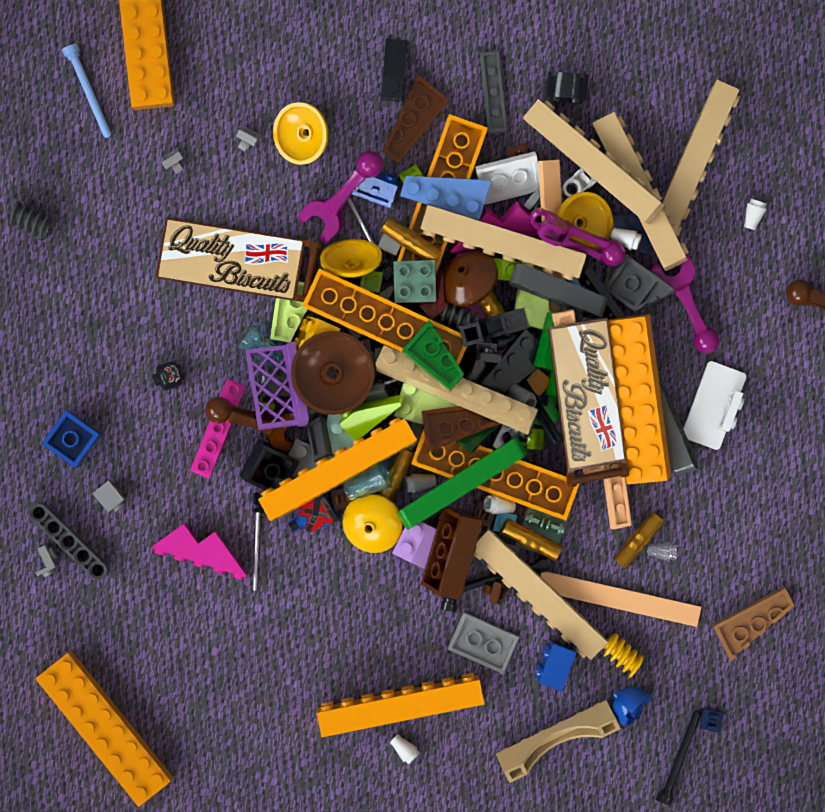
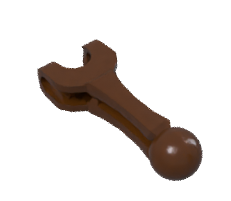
M795 280L788 285L786 296L790 303L796 306L806 304L825 310V294L812 289L808 282Z
M214 397L206 404L205 413L210 421L218 424L228 421L229 423L240 424L258 430L255 411L236 407L223 397ZM283 406L277 407L273 412L278 414ZM285 408L280 417L286 421L294 420L293 413ZM264 412L261 416L262 424L271 423L275 417L268 412ZM290 426L259 430L265 433L266 438L274 449L286 452L291 451L294 444L287 435H284L285 430Z

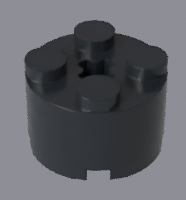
M548 72L546 97H550L549 101L562 102V98L570 99V103L582 104L583 100H587L589 75L585 74L584 78H580L579 73L557 72L556 76H552V72Z

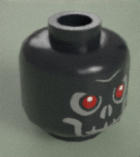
M174 361L158 365L156 367V374H153L155 385H160L163 390L179 387L182 384V380L185 379L181 365H177Z

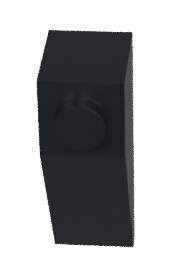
M386 39L381 100L402 102L406 40Z

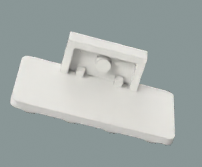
M713 361L707 363L683 428L688 440L715 450L720 449L725 433L729 432L730 429H734L737 422L736 412L741 410L745 400L742 398L743 393H741L746 380L745 373Z

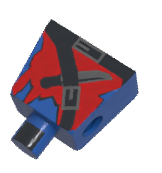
M322 494L293 510L297 517L289 521L288 525L294 533L302 527H305L308 533H311L337 521L339 517Z

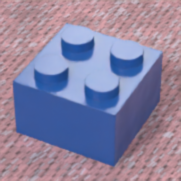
M65 410L42 442V445L74 468H78L102 436V433L70 410Z
M550 640L549 644L545 643L541 655L544 658L542 663L538 662L534 674H536L538 683L562 691L576 651L572 647Z

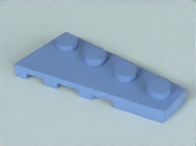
M406 176L400 197L479 221L491 181Z

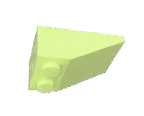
M403 383L400 393L404 397L403 403L395 410L394 416L423 424L422 411L458 405Z

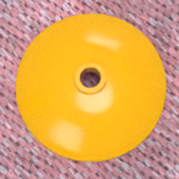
M297 102L287 105L279 112L274 123L273 137L279 153L286 160L294 164H309L316 161L326 149L329 135L328 126L324 116L316 107L308 103Z
M579 192L568 197L561 205L557 215L563 220H568L587 232L609 240L613 229V216L609 205L602 197L591 192ZM570 236V238L597 249L601 248L599 245L585 239ZM568 248V249H570V250H574V251H577V252H580V253H583V252H581V251H578V250H575V249H571V248Z
M347 239L335 242L326 247L320 255L323 269L341 278L365 276L373 272L382 261L380 248L370 241L361 239Z
M374 493L363 494L354 498L346 507L342 521L348 540L358 549L369 553H380L392 548L402 534L403 523L396 513L399 509L395 503L383 495ZM366 525H370L372 530H368Z

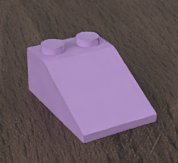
M423 521L409 530L404 527L392 554L425 569L436 528Z

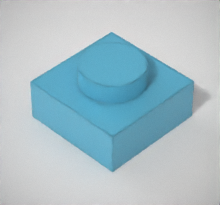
M511 513L496 514L493 531L500 532L503 523L508 518L516 522L517 515Z

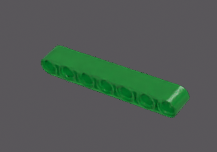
M517 436L396 513L406 529L409 530L528 455V452Z

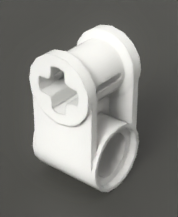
M581 168L565 182L561 188V194L567 199L571 196L566 190L567 185L575 186L576 193L587 191L597 181Z

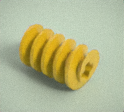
M614 633L607 638L608 643L602 648L605 649L604 656L606 657L611 654V662L617 659L616 667L624 665L622 672L630 670L628 676L630 678L642 665L644 656L642 654L637 656L638 651L636 649L631 650L630 644L624 646L625 640L623 638L618 640L619 635Z

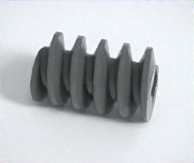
M18 200L10 214V225L15 226L17 224L19 230L24 228L25 233L32 231V236L37 237L39 235L40 240H45L51 234L56 218L49 222L50 215L43 219L42 211L35 215L34 207L27 211L28 204L21 208V201Z
M446 300L442 304L435 321L441 318V325L448 321V328L455 324V331L458 332L459 326L478 320L479 313L472 317L471 309L465 314L464 307L457 310V306L452 305L450 307L449 302Z

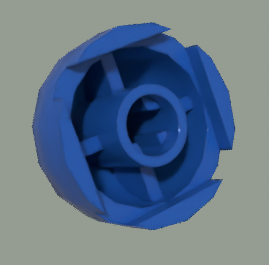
M630 686L624 690L618 689L612 697L614 699L612 712L616 720L625 728L627 724L630 726L644 711L642 710L644 702L647 705L649 704L651 695L636 686Z

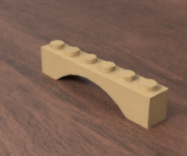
M607 700L583 712H578L564 721L558 722L546 730H541L539 733L523 739L511 747L504 748L496 753V756L509 783L527 775L537 760L556 745L580 737L603 738L620 730V727Z

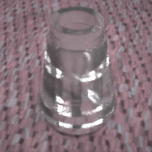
M673 542L648 544L647 556L671 562V560L676 561L677 544H672Z

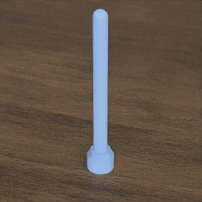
M77 43L69 45L62 49L63 54L74 66L103 136L109 138L111 136L110 129L79 60L80 49Z

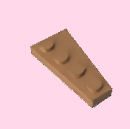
M782 587L712 624L729 660H734L739 652L750 646V643L766 632V629L771 624L781 619L794 607V604L786 588Z

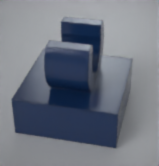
M703 708L699 729L720 733L724 713Z

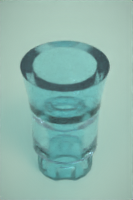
M253 325L237 348L245 351L277 345ZM282 351L273 352L270 358L279 363L283 358ZM259 354L252 355L259 361H264V358ZM269 361L265 363L273 369L276 367Z
M382 462L375 464L370 469L343 483L345 494L350 501L392 488L390 475Z

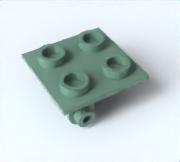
M435 260L393 261L395 303L436 302Z
M528 507L522 526L530 528L559 544L565 531L567 520ZM516 542L515 546L532 551Z

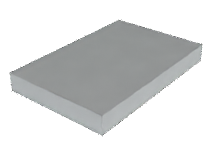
M463 612L447 649L504 674L520 636Z

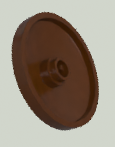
M337 331L322 332L306 340L297 350L291 365V381L298 398L310 409L327 415L343 414L358 407L370 393L374 382V364L366 347L355 337Z

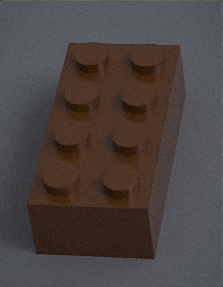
M447 506L442 508L421 585L438 596L460 600L461 594L465 589L467 574L471 568L470 563L476 551L477 539L482 531L483 521L462 509Z

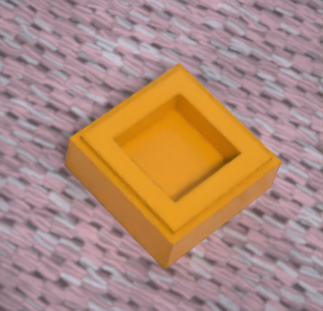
M537 368L528 377L527 381L535 394L540 396L548 387L550 378Z

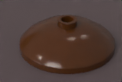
M468 251L459 254L442 271L439 281L442 296L450 304L460 307L471 306L482 301L491 293L497 282V265L490 255L482 253V251Z

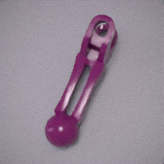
M374 151L362 153L357 160V170L354 171L345 185L328 200L316 199L309 202L297 218L302 223L309 220L312 216L322 218L325 222V229L320 239L325 244L330 242L343 228L342 210L349 197L368 177H375L382 171L383 160L381 156Z
M543 208L534 209L529 216V221L534 228L538 229L537 233L540 238L549 244L581 251L599 261L601 260L607 266H617L625 259L626 251L619 241L608 240L605 237L587 232L570 221L563 220L555 213ZM543 215L546 220L543 223L536 222V217ZM570 236L585 239L599 245L601 248L597 249L570 238Z
M686 255L687 261L681 263V271L676 276L666 275L658 264L651 265V272L674 288V293L684 305L694 328L693 344L695 348L705 354L715 351L719 345V335L714 329L707 327L692 297L690 283L695 275V267L689 255Z

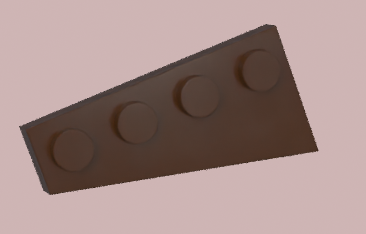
M417 75L382 151L397 164L403 160L450 101L420 75Z
M460 406L424 410L421 412L427 453L501 424Z

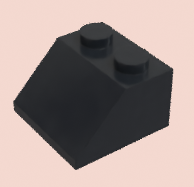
M258 439L240 476L245 482L263 490L274 488L275 490L280 487V482L292 477L300 461Z

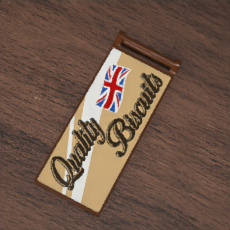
M166 218L156 278L304 303L313 283L318 249H321L322 243ZM305 247H310L303 295L300 296L297 295L304 249Z
M601 318L549 327L548 333L569 488L576 487L577 484L607 478L628 477L629 469L626 463L608 319ZM619 462V468L579 476H575L574 470Z

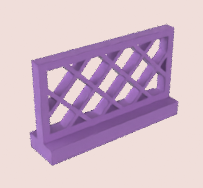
M287 342L286 345L245 350L258 430L298 425V427L307 426L309 421L307 406L298 398L291 381V365L297 352L295 342ZM282 351L283 360L280 364L270 358L273 352ZM259 354L264 358V361L260 366H257L252 362L251 355ZM266 361L277 367L271 375L262 369ZM279 369L287 376L283 384L273 377ZM258 372L268 378L263 386L255 381L254 377ZM270 380L280 386L275 394L265 389ZM282 389L290 394V399L287 403L277 397ZM262 391L271 397L266 406L258 401V396ZM273 400L283 406L278 414L268 408ZM285 408L293 413L294 420L286 421L280 417ZM265 411L275 417L271 423L262 424L261 416Z

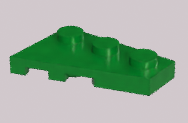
M430 320L402 350L403 354L450 392L464 377V373L452 354L449 353Z

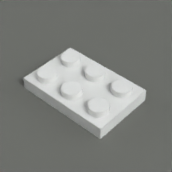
M535 152L475 166L478 180L491 181L484 205L534 193L535 190L540 191L539 166Z

